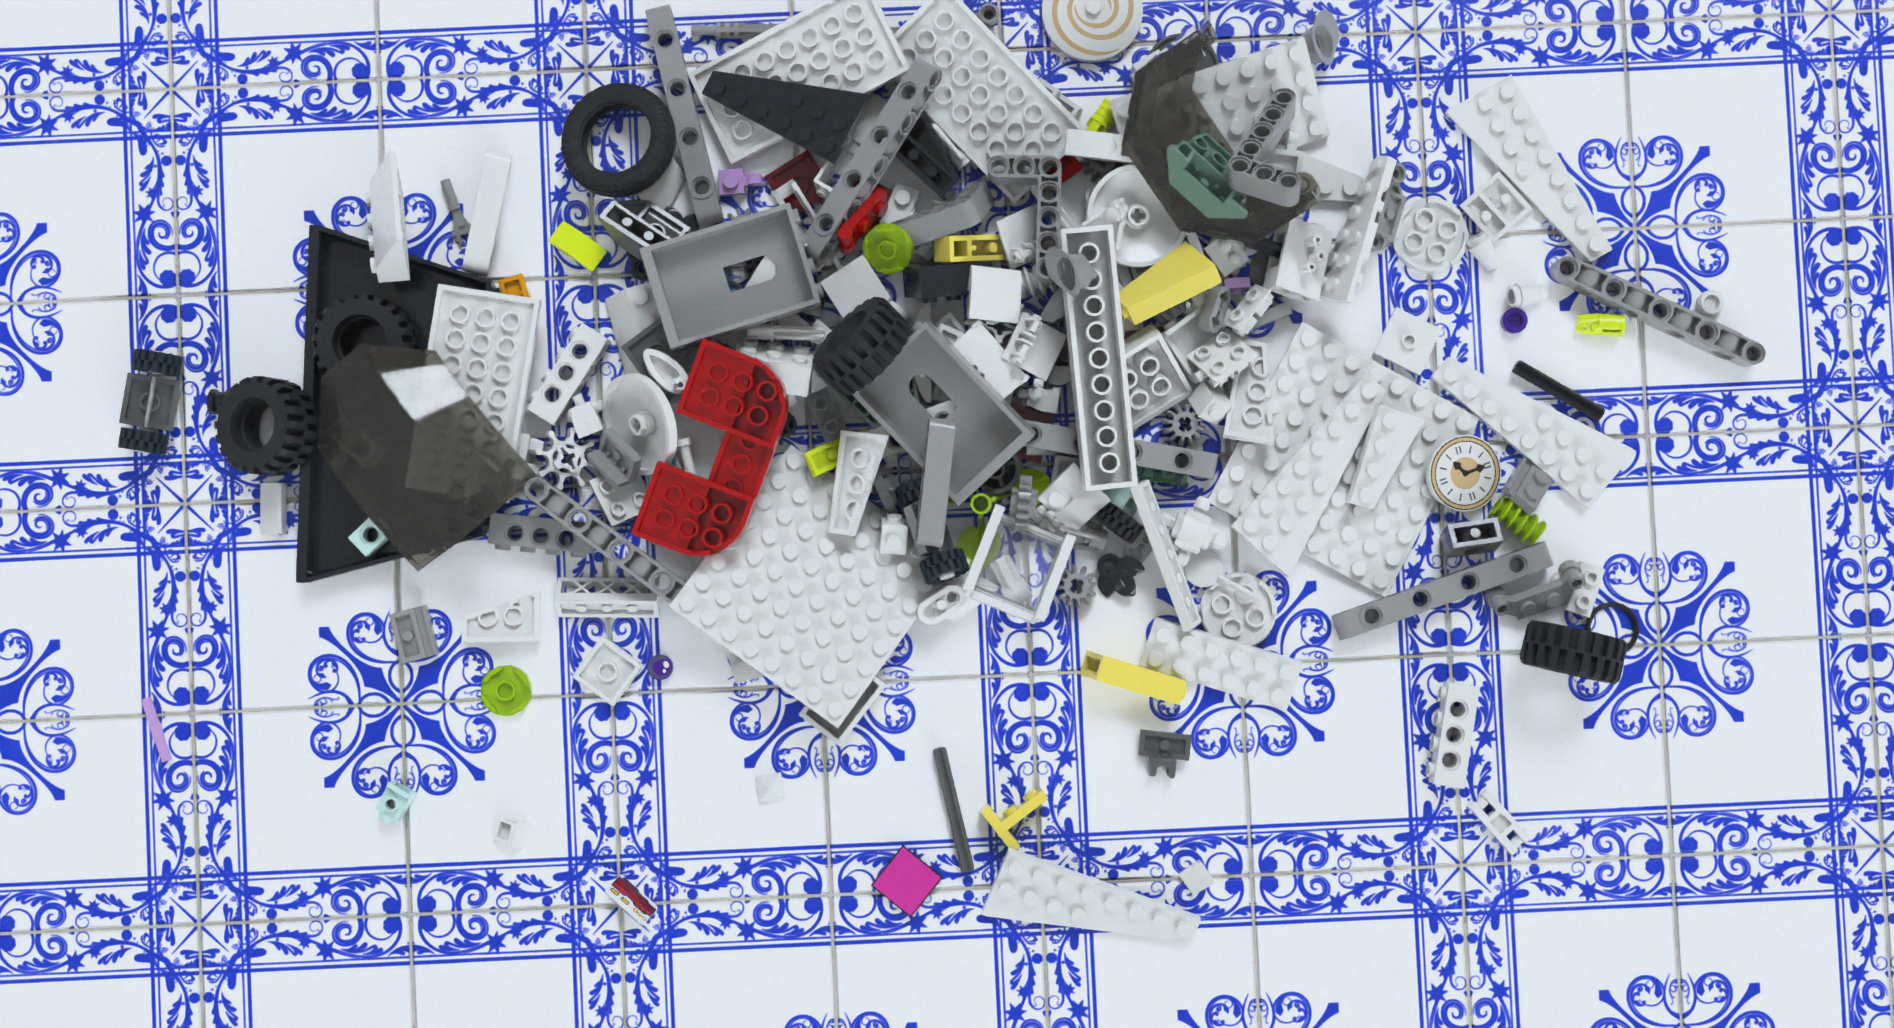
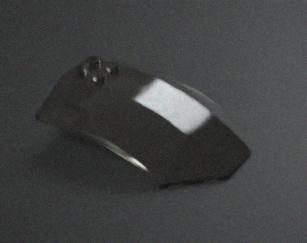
M361 343L321 377L318 449L361 509L418 572L453 547L523 488L529 479L534 478L537 474L474 403L437 354V350H419L408 347Z

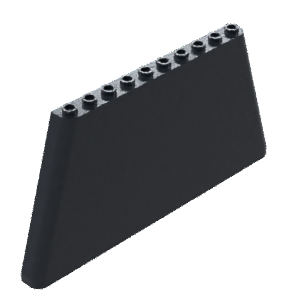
M309 225L303 390L310 397L308 401L313 402L316 411L313 413L318 419L315 431L318 433L317 439H313L312 444L314 447L312 452L306 454L308 458L300 465L296 583H311L482 538L489 532V506H492L493 501L407 488L405 484L438 284L500 293V289L496 288L495 283L491 280L408 254L410 280L379 283L377 273L371 272L370 258L375 257L374 251H370L369 241L320 225ZM361 293H367L384 298L404 311L409 317L408 321L415 327L416 332L413 333V336L418 339V346L414 347L413 352L417 353L416 361L411 360L409 366L412 369L409 374L404 373L401 376L403 381L398 385H390L391 389L378 390L377 393L368 394L345 389L338 386L337 383L330 381L325 376L326 372L320 370L316 364L319 358L314 357L312 351L313 348H316V343L312 342V334H317L319 329L315 327L317 319L323 320L325 317L322 314L323 310L326 307L332 309L334 307L333 301L339 298L345 300L346 295L349 294L359 296ZM364 320L357 323L351 328L345 340V353L348 360L353 365L362 368L376 363L383 355L386 347V335L383 327L372 320ZM343 413L356 416L392 448L376 468L364 467L327 434ZM370 516L377 517L378 519L382 517L392 527L389 531L394 535L373 557L365 556L348 539ZM372 528L368 533V538L371 542L378 538V532L375 528Z

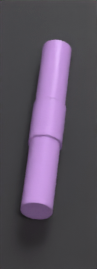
M144 698L141 700L161 761L163 763L172 760L152 698Z

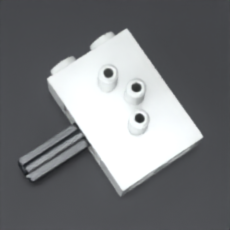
M1289 215L1287 218L1277 220L1273 240L1251 232L1246 233L1243 238L1245 247L1269 255L1263 283L1264 288L1303 303L1319 300L1334 232L1326 230L1322 224L1307 223L1300 216Z

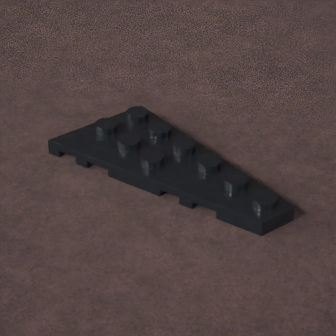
M720 71L712 72L702 91V94L834 165L871 97L865 93Z

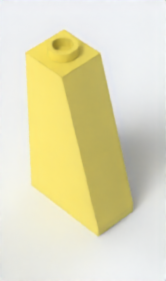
M1183 242L1119 291L1122 319L1125 320L1127 318L1134 325L1139 324L1220 284L1222 280L1215 264L1189 243Z
M1086 650L1079 675L1176 705H1180L1187 691L1186 680Z

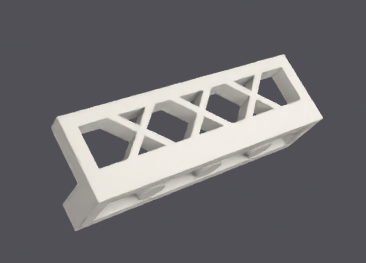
M558 577L554 603L557 617L659 618V595L655 592L641 593L639 590L646 586L636 578ZM660 578L656 579L658 588H660ZM563 586H574L577 588L572 593H562ZM593 586H600L602 588L598 593H590L588 591ZM617 587H626L628 589L623 593L613 591Z

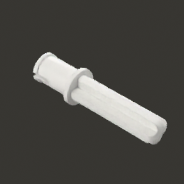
M771 322V324H759L747 328V339L771 340V342H774V339L824 340L825 330L823 327L774 325V322Z

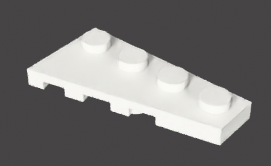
M841 430L828 533L856 536L889 436Z

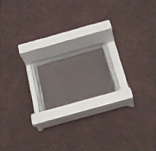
M995 504L963 585L964 594L970 599L1029 623L1035 624L1039 620L1044 622L1076 536L1066 533L1064 537H1060L1029 523L1027 531L1014 530L1015 518L1003 513L1005 507Z

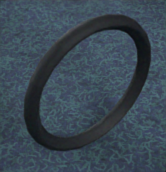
M1618 602L1602 603L1594 608L1590 618H1587L1585 630L1591 631L1593 618L1604 608L1616 607L1622 609L1630 616L1634 625V633L1632 639L1627 644V651H1629L1636 643L1639 635V623L1634 612L1629 607Z

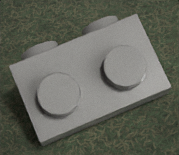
M612 427L603 430L599 449L587 453L586 457L615 488H620L637 481L642 458Z

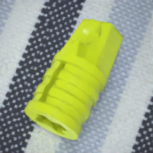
M1104 98L1103 103L1099 105L1094 115L1087 121V131L1107 133L1110 130V127L1114 124L1108 102L1110 99Z
M1607 313L1578 315L1575 328L1577 333L1623 337L1625 332L1624 314Z

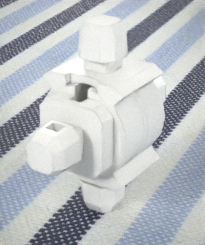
M1202 496L1196 498L1193 504L1195 507L1194 511L1185 508L1183 514L1177 512L1175 519L1172 518L1173 515L1162 513L1167 529L1171 528L1169 535L1174 538L1172 543L1179 547V550H1176V554L1181 566L1187 564L1190 555H1188L1190 551L1198 554L1200 548L1206 550L1209 543L1211 547L1224 549L1227 538L1217 532L1213 534L1215 526L1210 524L1212 518L1204 515L1205 511L1208 512L1210 499Z

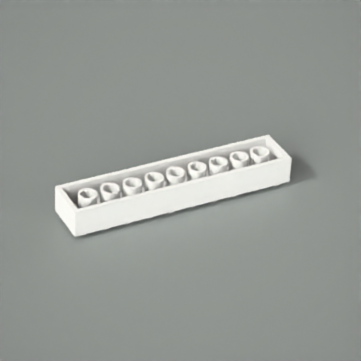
M1113 224L1060 229L1057 231L1058 248L1067 254H1083L1090 266L1097 272V277L1091 280L1089 286L1081 289L1078 296L1073 297L1063 289L1082 490L1095 491L1138 486Z

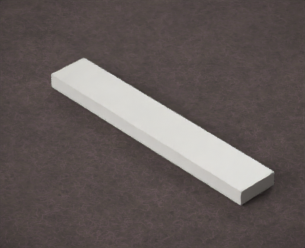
M1146 479L1138 482V486L1130 487L1183 632L1189 631L1201 623V618L1150 481Z

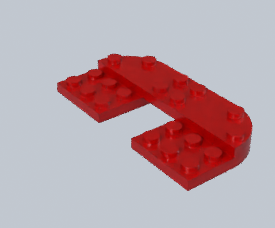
M702 339L676 412L726 431L708 479L668 463L657 461L632 529V535L689 556H706L728 548L740 538L750 521L788 417L789 404L787 392L781 378L772 367L756 357L749 356L708 339Z

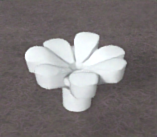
M1039 505L1036 509L1035 519H1030L1033 524L1039 523L1038 528L1043 530L1047 528L1051 533H1055L1056 527H1059L1061 523L1055 517V512L1048 510L1044 505Z

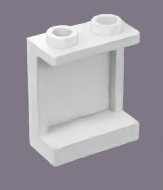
M1196 304L1190 306L1189 309L1183 312L1185 317L1179 321L1174 318L1163 326L1165 331L1161 333L1174 358L1193 385L1202 382L1208 376L1192 363L1186 355L1220 332L1211 333L1200 329L1199 317L1204 304L1199 307Z

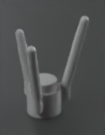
M1088 520L1085 525L1090 528H1087L1086 532L1062 525L1058 527L1061 531L1084 537L1083 542L1087 544H1074L1072 550L1095 552L1096 549L1103 550L1105 547L1108 531L1103 530L1100 524Z

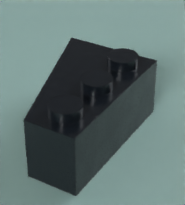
M922 112L895 157L943 201H948L962 185V182L925 114Z
M992 261L931 264L919 267L906 266L902 270L904 297L922 299V303L937 302V297H946V301L961 300V295H966L970 292L967 291L970 265L992 267Z

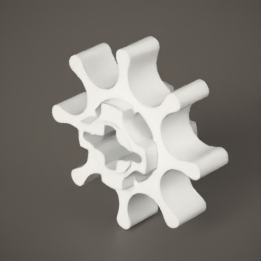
M574 427L567 429V438L564 441H559L555 437L554 431H547L545 435L550 439V449L548 451L541 449L533 450L534 455H541L547 461L546 467L536 473L537 477H544L548 472L554 473L557 477L554 487L560 490L563 489V481L568 476L575 480L576 486L582 487L585 485V482L580 477L582 467L586 466L590 469H596L584 458L585 450L588 447H592L594 442L590 440L586 441L582 446L577 445L574 442V434L576 432ZM568 454L570 458L567 459V463H562L563 455Z

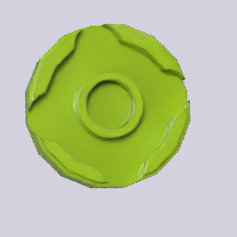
M883 223L876 225L868 232L863 241L864 257L869 265L875 267L876 271L890 275L899 273L909 265L913 257L914 245L911 237L903 228L895 224Z
M512 665L498 666L490 670L483 678L480 691L485 707L492 713L502 716H511L523 711L530 703L533 694L532 683L528 675L522 669Z

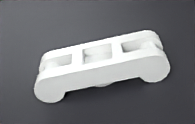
M1485 789L1480 794L1482 797L1476 802L1472 801L1467 807L1501 843L1504 849L1513 856L1518 851L1517 848L1523 842L1526 844L1531 840V837L1494 795ZM1490 804L1493 810L1487 815L1483 809ZM1513 830L1516 835L1509 840L1506 836Z

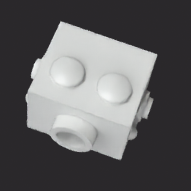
M1229 231L1225 234L1222 233L1218 238L1213 237L1208 241V246L1203 249L1204 256L1215 264L1221 280L1229 275H1237L1240 272V268L1245 267L1246 263L1250 260L1244 252L1246 251L1244 244L1239 238L1234 239Z

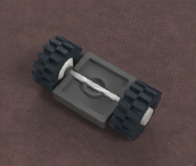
M134 349L131 369L147 372L150 375L127 373L119 423L140 426V429L143 430L121 427L118 448L130 449L141 453L166 455L169 435L150 431L153 428L174 432L182 381L161 378V375L180 377L183 357L154 350Z
M918 476L914 480H907V483H901L894 491L900 509L905 513L906 523L911 530L915 549L919 556H931L921 560L919 566L925 583L934 585L958 578L969 571L970 568L963 549L954 547L947 524H945L942 547L915 544L921 477Z

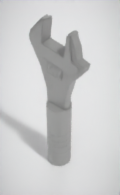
M450 178L444 179L440 183L453 215L454 227L452 238H456L463 246L461 236L469 234L471 224L461 212Z

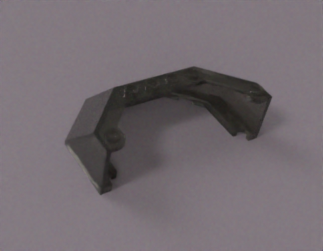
M1205 17L1182 33L1135 72L1121 146L1180 231L1201 233L1209 237L1224 240L1231 239L1253 245L1318 204L1321 188L1311 174L1299 172L1297 174L1301 178L1300 200L1296 205L1285 207L1245 194L1247 201L1243 206L1248 210V216L1245 219L1207 218L1169 184L1167 148L1171 144L1178 145L1183 140L1189 141L1192 137L1207 132L1231 155L1234 154L1233 149L1192 90L1197 62L1206 56L1204 50L1209 48L1216 38L1214 27L1208 18Z

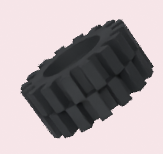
M1110 502L1095 516L1097 521L1131 545L1144 529L1134 518Z

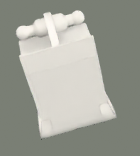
M837 247L831 258L824 265L814 262L817 272L824 266L829 267L834 264V266L815 278L820 282L821 287L842 319L867 299L881 297L886 299L907 321L911 320V317L892 300L864 255H861L858 250L839 262L844 257V254Z

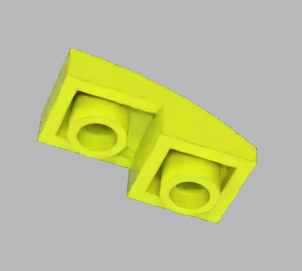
M565 221L560 223L548 239V242L567 257H572L590 272H593L607 253L604 248Z

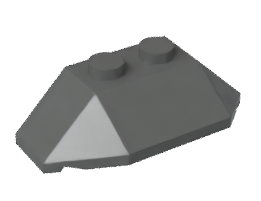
M613 199L598 217V220L616 244L642 262L639 248L692 232L689 226L649 200L621 201V199Z

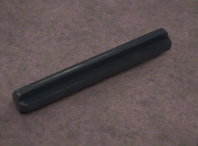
M1522 360L1517 361L1513 366L1512 372L1595 421L1603 417L1605 413L1603 407Z

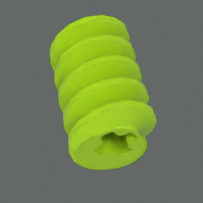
M1504 494L1490 509L1487 517L1490 518L1497 514L1499 523L1502 521L1506 522L1503 529L1506 531L1513 527L1511 536L1515 537L1521 534L1519 542L1522 544L1529 540L1528 547H1530L1543 534L1547 527V522L1544 520L1538 522L1539 516L1537 514L1530 516L1510 500V495L1505 497L1506 494Z

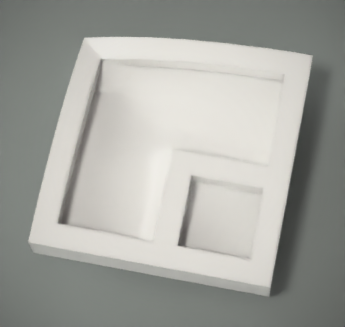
M1074 461L1037 496V499L1048 510L1055 512V516L1066 527L1077 530L1111 501L1102 490H1082L1080 467Z

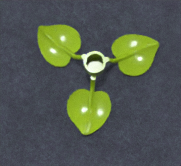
M1021 468L1020 475L1032 476V489H1037L1038 495H1040L1048 487L1050 478L1041 471ZM1019 480L1013 487H1019ZM1012 488L1007 493L991 498L983 493L971 494L969 496L972 510L979 514L980 529L977 527L965 529L959 537L958 548L963 549L970 567L985 531L984 514L991 511L993 502L1010 497ZM948 496V502H949V503H955V502ZM1038 499L1036 506L1040 504V501ZM997 531L981 570L988 567L989 563L995 560L1000 551L1001 539Z

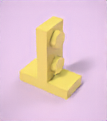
M1033 788L1022 797L1024 802L1017 807L1015 804L1008 807L1002 813L1004 815L1002 819L999 818L989 804L980 809L982 815L1008 848L1017 850L1020 847V843L1009 829L1048 799L1041 788L1038 791Z

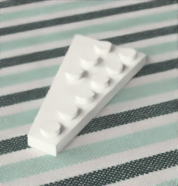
M1377 155L1370 163L1369 173L1365 182L1360 185L1357 192L1358 197L1354 205L1348 210L1345 225L1338 232L1336 244L1332 252L1329 253L1320 299L1355 305L1357 296L1353 295L1356 284L1360 285L1363 279L1360 269L1370 255L1378 223L1374 221L1377 212H1382L1384 202L1381 201L1382 193L1390 186L1397 162L1394 158Z

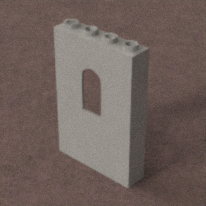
M789 202L639 248L672 351L701 343L703 338L708 340L821 306L820 299L824 298L820 282L815 284L812 276L817 271L813 259H807L804 250L809 248L805 233L799 234L797 224L801 223L797 208L791 209ZM761 256H767L774 260L777 271L771 280L730 292L723 268Z
M929 319L925 323L919 320L910 329L912 335L902 347L900 354L894 358V361L873 382L852 395L922 467L927 422L929 417H934L911 394L909 383L915 375L925 374L957 405L945 419L955 420L956 423L948 496L959 506L1033 438L1036 432Z

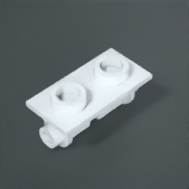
M1255 284L1246 293V296L1236 309L1231 312L1224 324L1235 329L1234 332L1240 337L1248 335L1249 331L1257 323L1253 314L1256 313L1261 317L1273 303L1271 300L1274 297L1270 294L1272 291Z

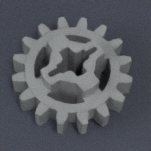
M1020 475L1019 487H1012L1009 516L1015 517L1014 530L1027 531L1028 518L1035 519L1038 490L1032 489V476Z

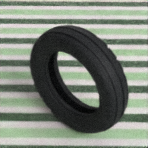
M611 83L587 93L570 111L561 137L563 159L572 177L588 191L611 198L628 197L651 187L661 178L670 165L676 144L674 121L664 102L650 90L630 83ZM617 109H633L641 112L646 116L651 132L650 142L643 157L632 167L619 172H605L595 168L590 162L587 153L588 137L595 123L605 114Z

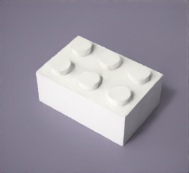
M747 337L743 340L738 339L736 351L756 357L772 367L781 378L787 394L807 397L814 351L809 350L805 346L787 347L780 342H769L768 344L759 342L757 339L748 340Z
M876 675L839 728L833 726L806 705L798 715L836 745L840 746L886 687L887 683Z

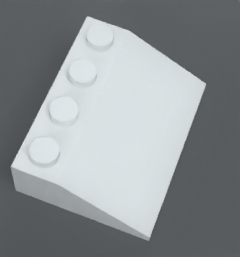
M395 150L388 152L370 179V192H365L366 205L371 207V213L367 214L368 229H373V235L368 236L369 248L375 254V257L370 258L371 272L377 273L379 283L410 280L404 196Z
M1152 323L1124 340L1133 430L1181 402L1194 392L1163 336Z

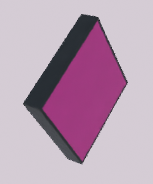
M902 845L872 882L871 886L911 918L943 876L905 845Z

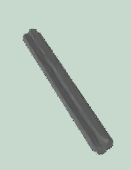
M938 747L933 749V755L961 872H969L974 870V864L946 748Z

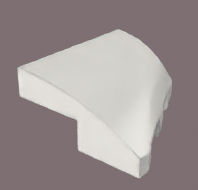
M672 157L670 165L661 178L651 187L637 195L641 200H649L664 210L667 206L673 205L679 188L682 187L686 175Z

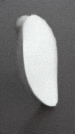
M655 349L644 350L643 360L645 367L653 380L670 393L682 394L688 380V375L681 364L662 351Z

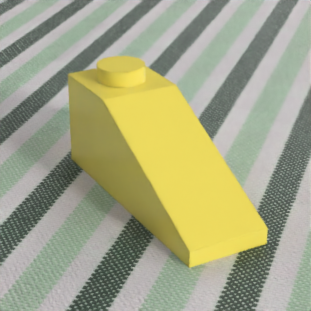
M999 234L944 236L934 240V262L1007 260Z

